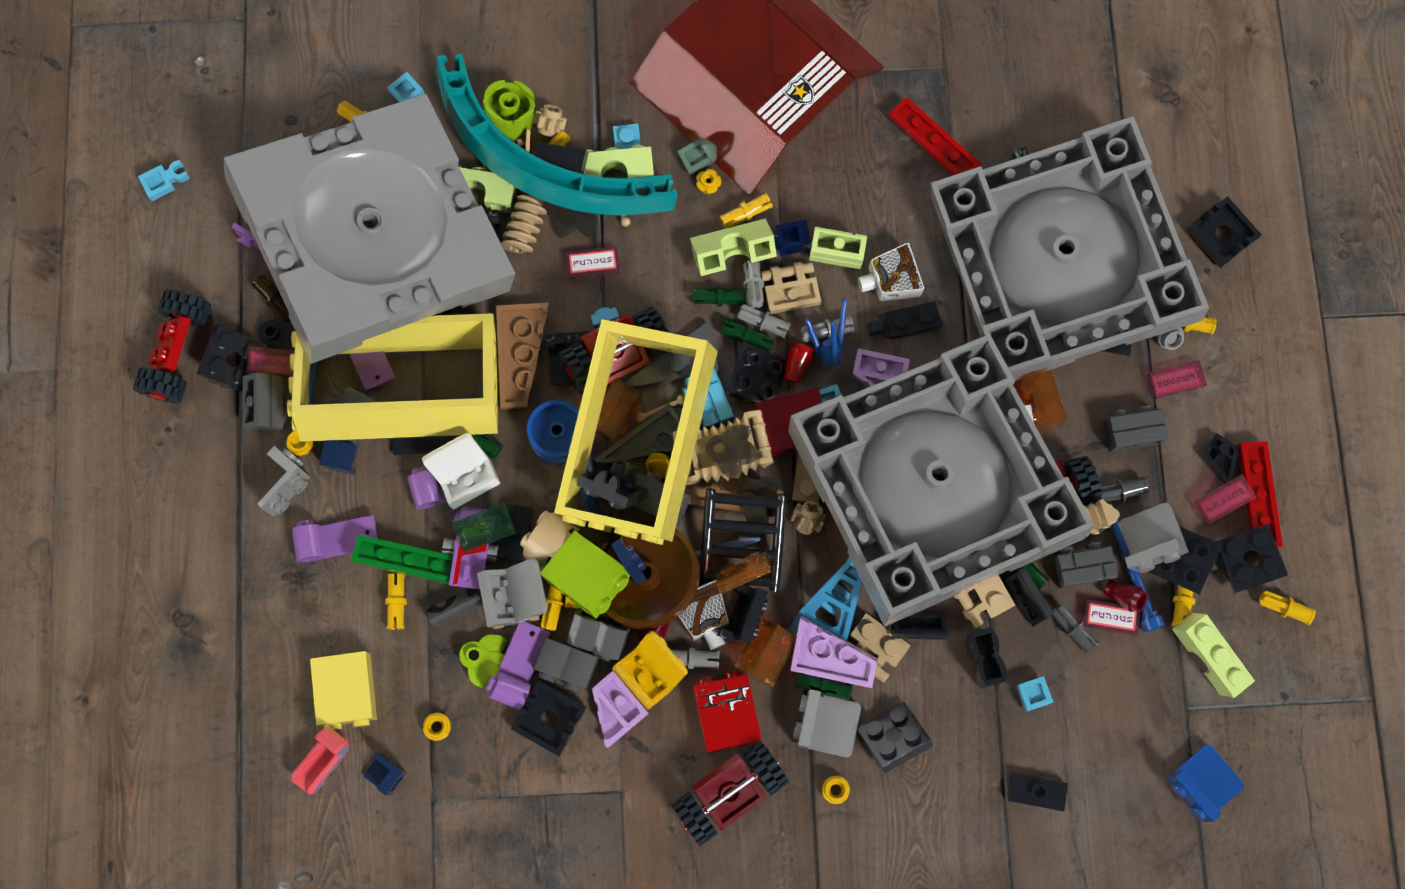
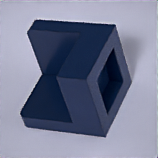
M327 440L324 442L319 465L325 469L355 475L356 469L353 468L357 446L341 441Z
M376 752L373 756L375 760L365 772L364 778L378 787L377 790L385 796H391L407 773L381 753Z

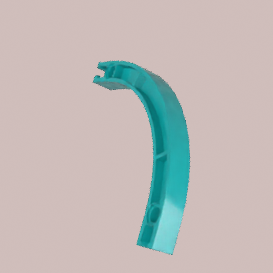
M455 54L454 68H451V72H448L444 65L447 62V57L445 55L437 56L436 77L447 115L456 132L469 150L486 167L512 186L548 203L587 213L637 215L674 210L678 194L676 189H672L670 192L671 185H673L671 174L639 178L597 177L563 169L530 154L504 135L481 108L472 90L463 55Z

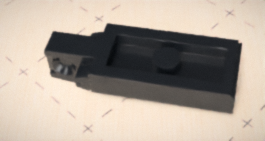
M936 301L885 312L878 316L879 320L868 322L867 330L869 337L883 334L884 338L892 340L940 329L942 323Z

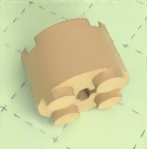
M544 511L537 520L538 525L532 533L528 532L523 537L520 546L524 548L523 557L527 560L536 559L539 568L543 570L574 530L582 536L583 532L573 524L562 521V517L559 514Z

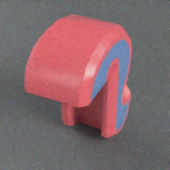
M331 727L323 728L314 737L318 742L291 775V781L309 795L316 793L323 786L327 776L339 765L349 749V741Z

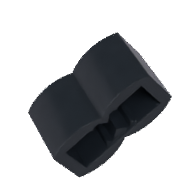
M990 627L969 633L966 636V650L974 662L973 676L977 685L983 689L1006 682V666L998 655L999 641L994 630Z

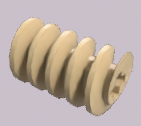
M525 195L517 196L518 203L513 207L515 212L510 215L511 222L507 223L506 226L508 231L504 232V241L500 243L503 249L513 253H531L533 248L527 244L536 243L537 241L531 233H540V229L534 225L543 224L544 222L543 219L538 217V214L546 215L547 211L541 207L537 200Z

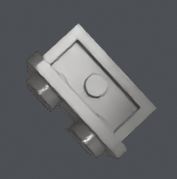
M274 446L267 455L287 472L258 503V506L271 516L282 514L288 508L289 500L295 494H300L307 487V481L310 478L300 468L303 463L286 448L280 451Z
M1162 503L1124 518L1119 523L1130 556L1126 557L1125 561L1127 567L1131 570L1144 573L1154 569V565L1162 562H1174L1180 559L1181 555L1189 552L1172 506L1168 503Z
M528 559L507 569L483 570L477 573L487 627L514 625L547 611L540 569L536 559Z
M810 689L807 696L802 695L799 711L803 712L801 723L796 722L793 739H797L796 746L840 757H850L853 751L861 711L860 704L830 696L821 697L820 691Z

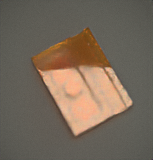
M755 552L745 557L744 562L736 566L734 563L722 567L719 570L720 573L716 574V586L720 594L771 572V561L767 553L759 554V552Z

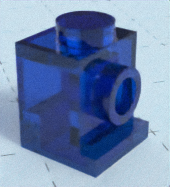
M806 219L775 225L774 242L780 256L810 252L812 242ZM792 239L794 242L786 244L785 241Z

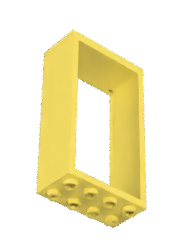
M494 314L429 316L364 340L361 346L339 353L483 349V398L308 405L310 361L296 331H292L291 341L292 347L295 348V354L290 355L291 370H294L293 377H289V392L292 393V400L287 401L288 416L292 417V429L297 431L300 442L463 435L465 433L471 435L498 434L497 341Z
M604 319L601 320L554 513L563 516L562 521L585 527L586 522H588V527L611 533L612 528H614V533L637 539L638 534H640V539L663 545L664 540L673 541L718 352L707 340ZM617 342L695 357L654 527L577 510L582 487L577 486L580 475L586 473Z

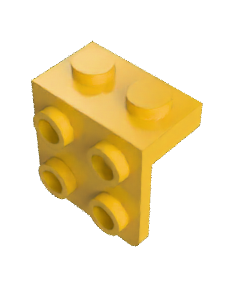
M650 631L631 653L612 668L647 711L668 695L688 673L683 661L672 653L667 647L665 640L654 631Z

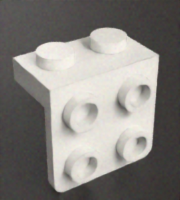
M469 433L455 438L422 458L425 467L441 484L447 502L453 510L500 484L492 461Z

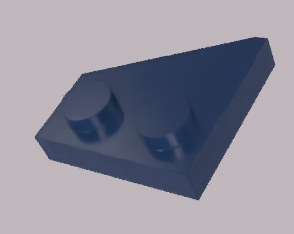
M623 536L615 539L611 545L623 567L637 585L645 581L647 578L642 570L646 566L639 554L636 553L632 545H627Z

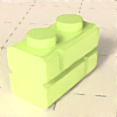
M815 227L809 260L861 269L867 236Z

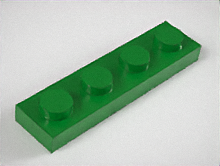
M357 535L351 563L449 584L453 555Z

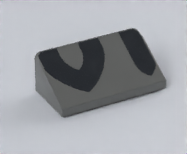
M468 588L428 608L427 615L430 624L437 628L483 605L482 598L478 589Z

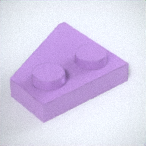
M858 348L852 376L868 388L907 372L910 359Z
M614 671L592 688L604 736V744L607 748H610L649 714Z

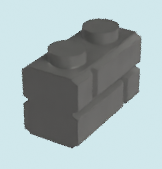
M253 373L243 376V430L269 433L283 429L286 416L283 411L285 387L282 385V376L265 373Z
M1149 405L1137 408V412L1127 414V410L1111 412V416L1104 421L1109 450L1115 452L1159 445L1166 442L1169 436L1165 425L1163 409H1153V406Z
M1102 542L1085 545V550L1076 551L1075 547L1059 550L1060 554L1053 557L1059 589L1100 583L1117 578L1118 573L1111 545L1102 546Z

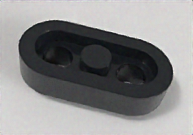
M267 320L261 324L258 329V337L262 343L266 344L269 348L295 353V348L292 347L291 341L292 331H295L292 324L277 320ZM270 329H275L274 335L267 336V332Z

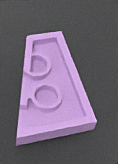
M800 617L790 671L868 688L873 687L878 662L876 657L807 618Z

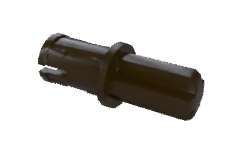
M265 275L257 277L253 281L252 287L266 300L268 307L272 306L285 321H289V312L279 290L271 284Z

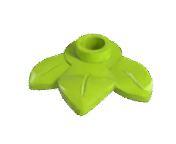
M486 635L479 642L471 641L461 647L459 660L464 667L468 668V677L474 685L486 688L490 676H496L504 654L501 652L508 643V640L503 636ZM471 650H475L478 653V658L475 661L469 658Z

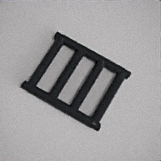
M706 488L700 556V586L717 580L719 584L734 585L740 583L747 586L769 587V590L774 592L779 591L787 494L782 493L777 494V497L717 493L716 489ZM715 503L775 508L774 524L714 519ZM713 530L773 534L772 550L712 546ZM711 556L771 561L770 576L710 572Z

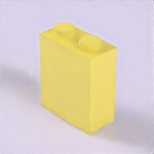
M362 651L310 659L316 726L341 730L342 724L352 723L353 727H364L370 725V720H377L370 653Z

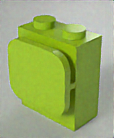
M575 530L540 572L547 583L596 619L600 614L608 610L611 601L618 592H621L627 586L628 578L630 577V574L622 564Z

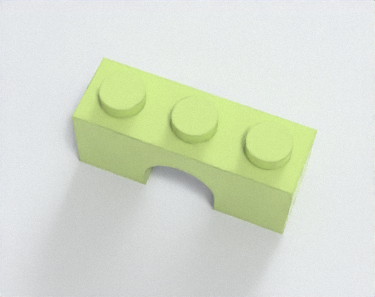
M634 145L630 149L611 147L605 149V151L598 152L587 150L589 154L584 170L585 175L604 177L608 171L620 170L626 174L627 178L654 176L651 147Z
M458 165L470 190L479 189L486 193L484 203L487 211L498 210L500 213H513L517 193L516 187L495 173L487 172L483 168L473 167L472 169H467Z
M766 218L690 238L694 260L701 276L726 270L725 260L733 255H746L750 258L751 263L777 256L774 235Z
M1192 613L1172 629L1187 651L1198 655L1206 664L1208 670L1204 674L1219 695L1235 698L1255 682L1207 614Z

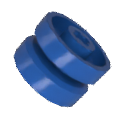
M562 400L547 401L535 408L528 419L527 434L532 450L539 459L548 464L561 466L567 462L579 409L573 404ZM556 430H561V434L556 435Z

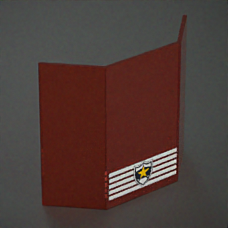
M696 0L663 30L630 84L691 142L699 138H706L717 146V158L714 163L750 196L785 147L854 81L882 71L884 66L811 0Z

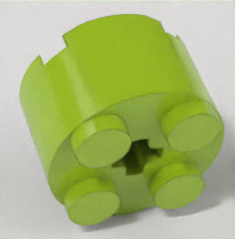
M499 80L492 83L486 89L482 109L496 127L510 140L514 141L524 137L526 129L531 130L535 98L533 92L525 84L519 81L505 83V80Z

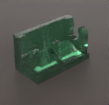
M505 503L452 522L464 553L516 534Z

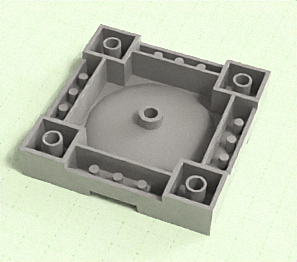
M427 94L352 117V123L311 136L303 137L302 133L224 157V175L227 185L245 223H248L283 298L289 311L291 323L310 364L361 346L362 342L369 338L457 306H461L463 309L509 292L516 273L482 205L478 206L458 166L459 159ZM365 225H373L374 228H367Z
M1134 116L1084 132L1080 138L983 170L982 167H977L931 183V200L972 308V315L980 337L988 334L991 335L1015 381L1073 363L1077 358L1124 343L1129 345L1203 321L1209 310L1191 260H1187L1151 168L1152 161ZM1066 247L1071 249L1072 253L1063 254L1059 249Z
M990 334L942 353L939 359L843 398L840 395L791 415L788 432L823 503L826 502L848 546L847 552L884 627L956 596L962 590L1008 570L1011 572L1084 540L1094 527L1069 478L1062 476L1013 386L1015 379ZM932 474H940L944 481H937Z

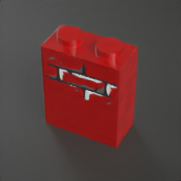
M740 671L724 674L725 679L714 681V677H707L697 680L698 685L693 686L707 753L762 741L747 674L741 675Z

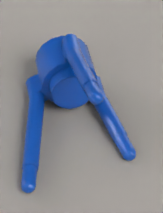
M843 298L841 303L838 340L836 322L832 321L831 339L823 341L822 346H820L810 319H805L808 332L815 347V354L821 357L822 364L825 366L839 365L843 361L842 352L844 351L843 340L847 310L846 298Z

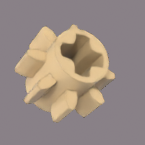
M547 104L540 108L539 111H536L533 123L537 124L538 132L545 136L554 137L556 133H560L561 130L564 131L567 119L562 117V109Z
M806 501L803 506L797 503L791 521L795 522L794 527L797 531L808 535L813 530L820 532L825 523L826 515L822 514L823 509L818 503Z

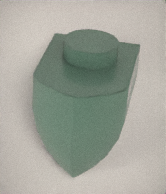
M699 138L677 151L690 175L712 164L717 158V146L706 138Z

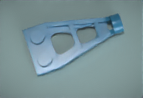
M850 556L838 571L801 607L787 632L788 635L795 639L797 638L800 617L803 616L838 637L847 640L863 584ZM841 579L853 585L852 592L847 601L832 593V589ZM831 602L841 609V616L837 626L833 627L816 617L815 613L823 603Z

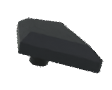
M1216 433L1201 456L1226 486L1231 485L1239 447Z

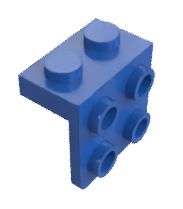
M1211 745L1202 746L1167 777L1168 781L1172 784V790L1180 798L1186 800L1191 806L1190 810L1194 816L1200 821L1203 820V822H1214L1222 815L1219 810L1244 788L1242 780Z

